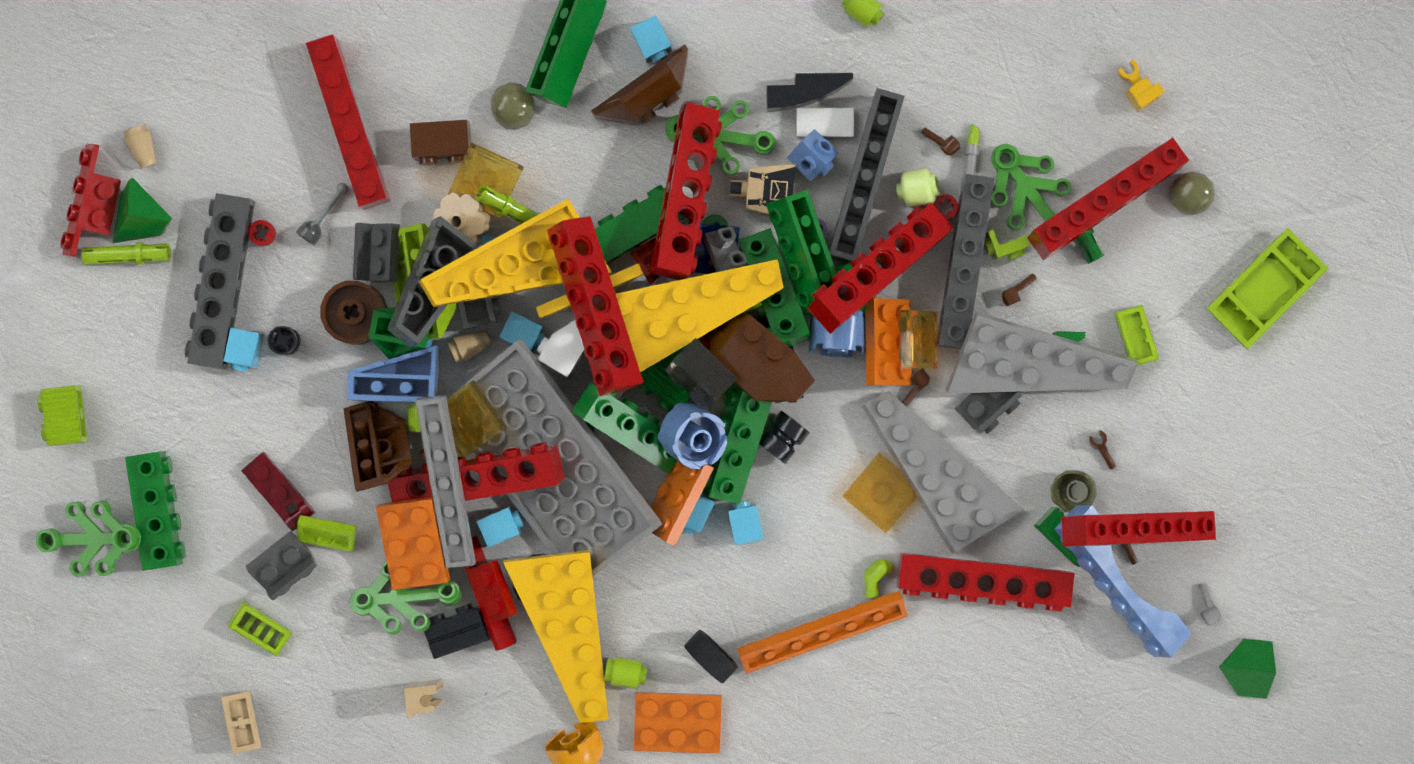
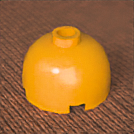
M594 722L577 723L573 725L577 730L565 735V729H563L545 744L546 755L552 764H598L604 750L601 733Z

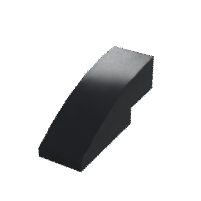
M796 73L795 85H767V112L791 110L821 101L849 85L853 80V73Z

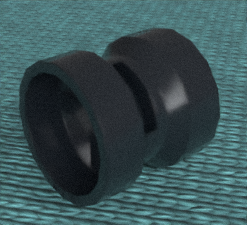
M278 326L270 331L267 342L269 348L276 354L291 355L298 351L301 339L296 330L286 326Z

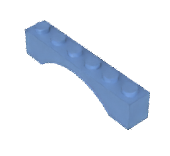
M1076 505L1067 516L1100 514L1093 505ZM1060 522L1055 530L1061 537L1060 540L1062 542V525ZM1111 545L1066 547L1077 557L1080 567L1088 571L1095 580V586L1110 599L1112 608L1128 622V628L1131 632L1138 635L1145 644V650L1150 655L1171 658L1191 636L1192 633L1175 612L1164 611L1148 604L1128 586L1117 567Z

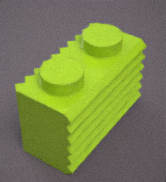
M81 385L41 389V396H38L37 404L40 413H43L45 424L41 425V437L43 441H47V446L88 442Z

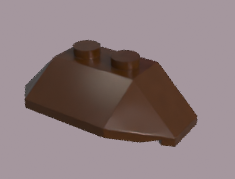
M684 44L592 109L591 112L595 119L629 125H637L641 122L642 125H645L657 116L656 110L662 106H665L667 109L680 100L678 95L682 93L688 58L687 46Z
M740 313L708 332L711 364L755 401H788L789 403H796L815 382V379L797 354L751 315Z
M366 401L343 408L356 492L390 483L413 463L405 419L387 409L379 407L373 401Z

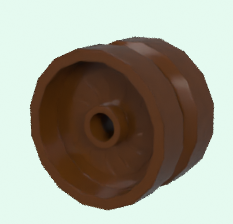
M343 281L334 285L325 294L320 306V318L325 330L334 339L351 345H364L372 341L368 338L373 310L388 308L384 296L376 288L360 281ZM354 308H358L356 311L360 312L357 318L351 316V311Z

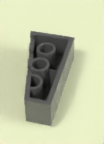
M441 216L435 218L430 223L387 328L389 332L409 347L418 345L447 306L433 307L419 281L479 248L477 244Z

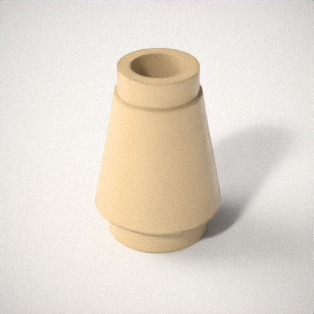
M145 124L123 131L125 135L123 140L139 164L140 169L157 163L151 130H147Z
M485 330L452 337V341L447 342V347L455 364L461 361L464 364L491 346L490 339Z

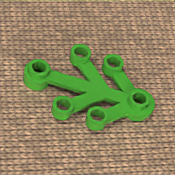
M709 96L704 100L702 106L707 107V102L714 100L718 104L716 109L720 110L721 103L716 96ZM742 100L736 101L732 105V109L719 118L722 121V128L718 138L715 137L714 147L717 148L716 156L723 164L724 172L728 175L736 174L739 171L740 163L738 159L731 157L721 142L751 146L760 155L771 153L775 147V138L767 131H760L756 135L723 130L737 119L745 118L748 115L749 106ZM743 105L746 111L744 114L739 115L735 112V107ZM679 114L670 117L665 125V133L672 142H674L676 133L674 126L678 122ZM692 133L693 137L702 139L698 133ZM766 137L769 140V145L761 147L758 143L760 138ZM734 161L737 167L735 170L729 171L726 169V163Z
M1010 144L997 146L991 154V163L997 170L995 191L992 193L991 204L995 207H1002L1007 203L1008 194L1005 191L1009 174L1016 182L1012 214L1007 219V225L1010 229L1019 230L1025 225L1023 214L1026 197L1045 222L1055 216L1036 189L1052 191L1057 196H1065L1071 190L1070 182L1064 178L1051 180L1026 176L1019 167L1036 168L1038 172L1046 174L1054 167V161L1050 156L1033 157L1020 155L1017 149ZM1000 155H1009L1010 162L1007 164L1002 163ZM1043 159L1050 163V167L1047 170L1040 167V161ZM1059 182L1066 184V192L1058 191L1057 184ZM995 194H1002L1004 202L996 203L994 200ZM1013 216H1018L1021 219L1020 226L1012 225L1011 219Z
M107 501L94 502L90 510L92 516L96 519H101L112 532L104 533L85 514L86 508L82 502H71L65 508L67 517L75 520L87 533L61 534L53 528L41 530L36 536L38 549L47 553L56 551L60 546L88 545L78 559L73 560L69 566L71 574L79 577L89 572V563L104 545L113 544L107 555L95 563V571L98 575L106 576L112 574L115 570V562L122 553L135 551L139 547L141 535L134 525L129 523L121 524L111 514V506ZM99 505L103 508V514H100L98 510ZM74 506H76L78 510L77 515L73 512ZM126 534L129 535L130 542L127 541ZM50 536L53 538V544L50 541ZM78 563L82 566L81 572L77 568ZM103 563H106L107 571H104Z
M386 561L382 565L381 575L370 587H361L353 592L350 598V606L358 615L366 616L371 614L382 624L383 629L388 634L395 635L402 628L400 620L396 616H388L379 607L392 605L411 622L412 627L416 631L424 632L430 626L429 618L424 613L415 611L407 603L440 600L446 606H454L461 600L462 591L455 582L449 581L448 583L440 584L437 588L418 590L404 588L391 590L389 593H380L390 581V576L387 574L388 566ZM446 588H452L450 595L445 596L443 594ZM362 597H368V600L365 604H359V601ZM418 619H425L422 626H416ZM396 621L395 628L388 629V624Z

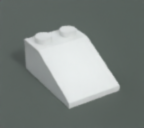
M576 320L552 334L550 339L545 337L536 351L540 354L538 357L539 361L568 378L573 376L585 356L582 339L576 327Z

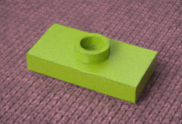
M1143 304L1113 313L1127 357L1136 359L1138 362L1137 366L1158 360V352Z
M300 515L297 537L302 543L354 552L357 526Z

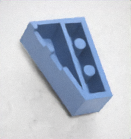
M435 345L427 349L349 370L347 400L416 403L415 400L417 398L438 396L440 347Z

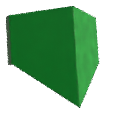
M133 177L128 180L120 196L112 243L161 236L172 220L165 210Z
M396 307L374 309L368 338L372 340L388 359L426 348L429 335L428 331L418 345L409 347L389 332L387 328Z
M1243 638L1240 644L1219 666L1238 696L1267 699L1276 675L1272 641Z

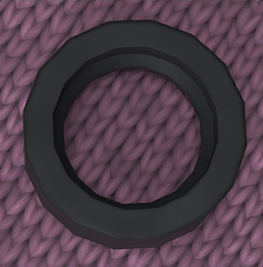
M698 630L684 645L689 654L720 683H724L738 669L734 660L702 630Z

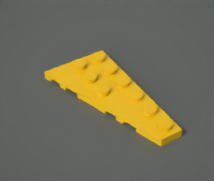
M568 198L422 278L419 283L433 307L564 284L549 241L547 229L563 220L580 217ZM606 263L609 275H611L612 272Z
M777 259L616 293V297L639 370L642 372L784 287Z
M590 550L503 560L504 566L579 722L609 720Z

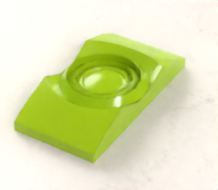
M1286 228L1222 290L1206 310L1245 349H1249L1329 268L1289 228Z

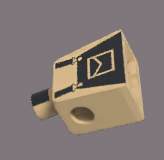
M796 165L749 168L748 181L731 180L729 197L746 198L745 211L769 217L766 204L793 195Z

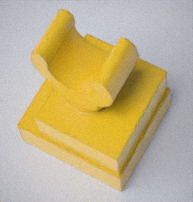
M1131 60L1129 65L1133 69L1132 74H1126L1122 68H1119L1117 73L1121 79L1132 84V87L1125 94L1132 102L1131 104L1136 111L1139 112L1160 98L1165 91L1159 82L1153 86L1147 77L1141 79L1137 62Z

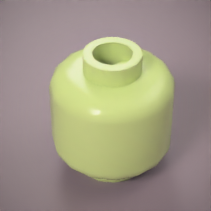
M927 168L904 172L901 176V183L896 184L898 199L904 200L909 208L933 204L936 196L940 195L936 173L932 174Z

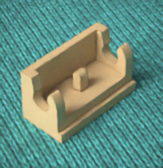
M442 679L411 682L404 688L407 718L419 713L431 712L442 702L441 699L432 700V695L437 693V689L443 688Z
M245 690L235 694L221 695L232 754L261 748L250 691Z

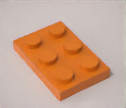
M873 298L865 305L866 385H911L910 300Z
M678 460L676 461L664 482L659 485L657 496L651 506V509L663 523L651 532L652 534L671 545H676L714 469L707 464L701 466L700 469H692L686 467Z
M433 497L378 504L376 511L392 590L448 583L450 575L448 568L445 567Z
M636 692L634 751L720 753L722 695Z

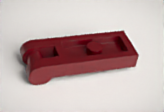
M262 452L241 470L290 530L294 531L297 529L300 515L311 517L315 513L311 505L265 452ZM294 502L298 509L291 514L287 507Z

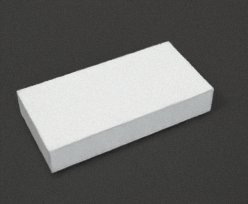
M797 108L796 138H805L814 129L823 138H853L854 108Z

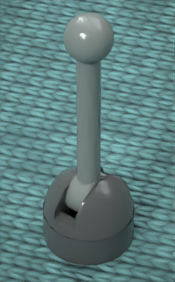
M340 183L337 186V192L317 219L304 222L296 233L315 246L321 237L319 224L340 196L347 193L348 186L345 183Z

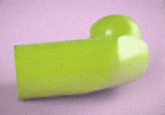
M882 558L875 560L865 570V598L879 597V581L886 574L889 575L893 571V564L890 560Z

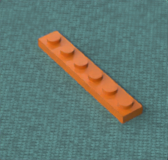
M899 590L815 621L804 623L787 631L776 633L756 642L748 643L737 648L744 670L748 674L908 617Z

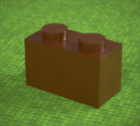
M467 119L410 123L412 158L415 161H419L420 165L437 164V159H448V163H463L466 157H472L470 123Z

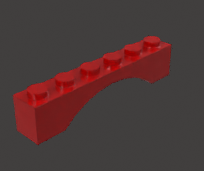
M331 34L307 42L306 46L358 206L366 210L390 202L383 175L358 109L339 40Z

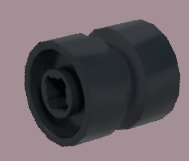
M781 410L771 422L773 429L765 430L759 444L786 464L795 452L793 446L801 445L810 432Z

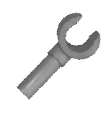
M1204 583L1199 585L1207 609L1200 614L1205 623L1211 625L1220 619L1221 614L1213 604L1207 585Z

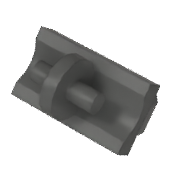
M733 227L721 228L717 231L705 233L702 236L711 258L708 262L710 269H715L716 272L746 266L747 259L744 253L738 249Z

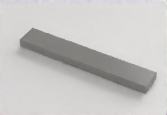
M446 395L417 398L415 402L445 567L473 566L476 560Z

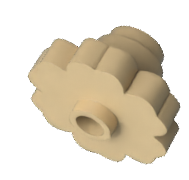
M458 192L443 197L440 201L441 208L433 212V219L439 216L443 217L479 246L482 243L481 235L489 232L490 216L488 213L482 212L484 204L476 201L474 194L462 195Z

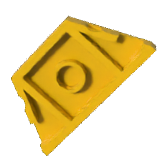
M639 263L610 275L614 291L643 275ZM567 294L535 307L540 318L572 309Z

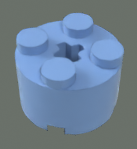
M857 311L831 334L815 316H811L810 353L814 354L815 349H820V355L853 357V351H860V356L866 355L865 318L863 311Z
M694 403L676 404L663 420L658 434V440L664 450L683 465L692 469H700L701 466L715 463L722 456L727 445L723 421L702 406Z

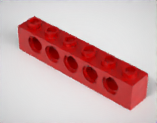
M687 102L680 109L651 262V274L683 280L695 272L697 266V257H694L695 247L699 246L702 238V230L699 229L700 219L705 217L707 202H704L705 192L709 191L712 183V175L709 174L710 164H714L717 155V148L714 147L715 137L718 138L722 128V121L719 120L720 110ZM692 133H698L702 137L703 143L696 142ZM687 160L695 161L698 170L691 169ZM682 187L690 188L693 198L687 197L683 193ZM677 215H684L688 220V225L681 224L678 221ZM673 241L679 242L682 245L683 253H678L674 250L672 246Z
M1172 137L1035 228L1027 238L1044 261L1181 170L1190 160Z
M932 203L923 210L920 206L915 208L906 217L909 220L906 224H903L901 221L888 231L890 235L888 239L884 240L883 237H880L869 247L872 251L866 256L862 252L850 263L853 267L847 272L843 268L831 279L834 284L829 288L824 284L812 294L815 300L807 309L830 334L954 229ZM838 294H840V295L845 299V301L842 300V299L838 296Z
M591 216L559 222L547 229L549 241L558 263V270L564 282L567 298L576 320V327L579 330L585 355L588 358L599 396L632 389L644 382Z
M547 442L531 445L530 449L520 451L519 447L509 448L502 451L503 454L493 455L492 452H484L476 455V459L466 460L464 456L457 457L465 501L556 486L565 478L558 446H548ZM524 461L530 462L534 466L535 472L528 471L524 466ZM427 463L421 465L422 468L413 470L412 466H409L393 481L387 483L392 502L433 497ZM497 466H501L506 470L507 477L498 473ZM470 471H475L479 475L480 481H475L471 477ZM417 480L425 484L426 490L418 487Z
M1214 511L1061 517L1063 547L1216 540Z
M900 553L896 587L903 589V594L920 596V591L932 592L931 597L948 599L949 594L960 595V600L967 602H977V597L989 598L988 603L994 605H1006L1007 600L1016 601L1017 607L1034 609V604L1046 605L1045 610L1063 612V607L1071 608L1075 573L1071 571ZM928 568L932 569L935 572L934 581L930 584H923L920 580L921 572ZM954 572H961L964 580L959 587H951L949 584V577ZM983 575H989L992 579L991 587L985 591L980 590L977 585L978 579ZM1012 578H1017L1020 581L1019 591L1014 594L1008 593L1006 589L1007 582ZM1041 581L1047 582L1049 586L1048 593L1043 597H1038L1035 593V586Z

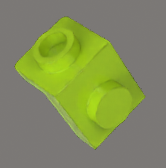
M994 230L986 232L984 247L989 256L993 254L995 260L1004 256H1008L1009 260L1025 255L1024 249L1030 246L1027 235L999 245Z

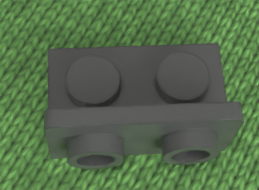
M355 224L354 280L370 282L398 281V232L400 224Z
M1019 391L971 393L954 409L977 434H981L983 431L988 434L999 424L997 420L999 416L1004 412L1009 415L1021 404L1018 399L1022 394Z
M289 531L247 564L246 569L266 590L268 597L273 601L277 597L286 594L291 586L300 579L309 576L313 569L316 568L317 563L312 552L292 531Z

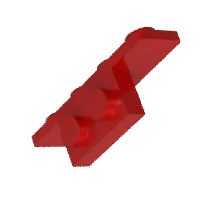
M86 144V147L82 148L79 155L81 170L73 183L72 190L75 193L73 204H70L67 210L68 230L63 233L60 247L63 249L62 255L76 256L81 230L103 235L110 234L121 180L94 173L99 145Z
M475 536L472 537L476 563L473 566H465L464 568L496 651H500L517 642L508 617L517 614V610L498 560L487 563L479 539Z

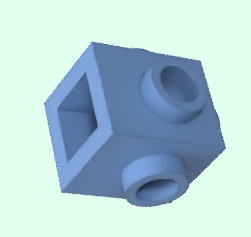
M814 129L786 158L793 165H796L795 167L811 182L819 174L824 177L835 166L831 161L839 152Z

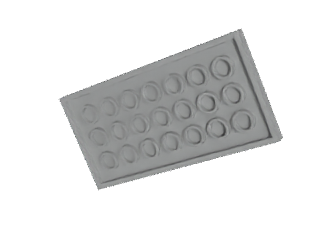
M522 339L512 344L447 398L452 424L476 455L484 452H492L493 455L503 454L502 451L513 447H519L520 451L528 450L531 445L547 442L548 446H558L565 478L558 485L507 494L552 554L590 550L592 576H594L663 524L586 422L572 413L573 405ZM524 461L525 468L530 472H535L534 466L530 462ZM497 466L498 473L507 477L506 470L501 466Z

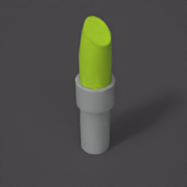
M973 123L970 125L968 140L965 145L964 155L966 157L963 176L965 174L975 175L976 161L979 156L980 129Z

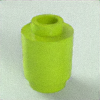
M843 0L841 7L845 9V13L866 29L870 25L875 27L885 14L881 11L883 4L877 0Z
M617 656L615 659L608 658L604 681H609L611 685L638 689L639 684H645L647 668L642 667L643 661Z

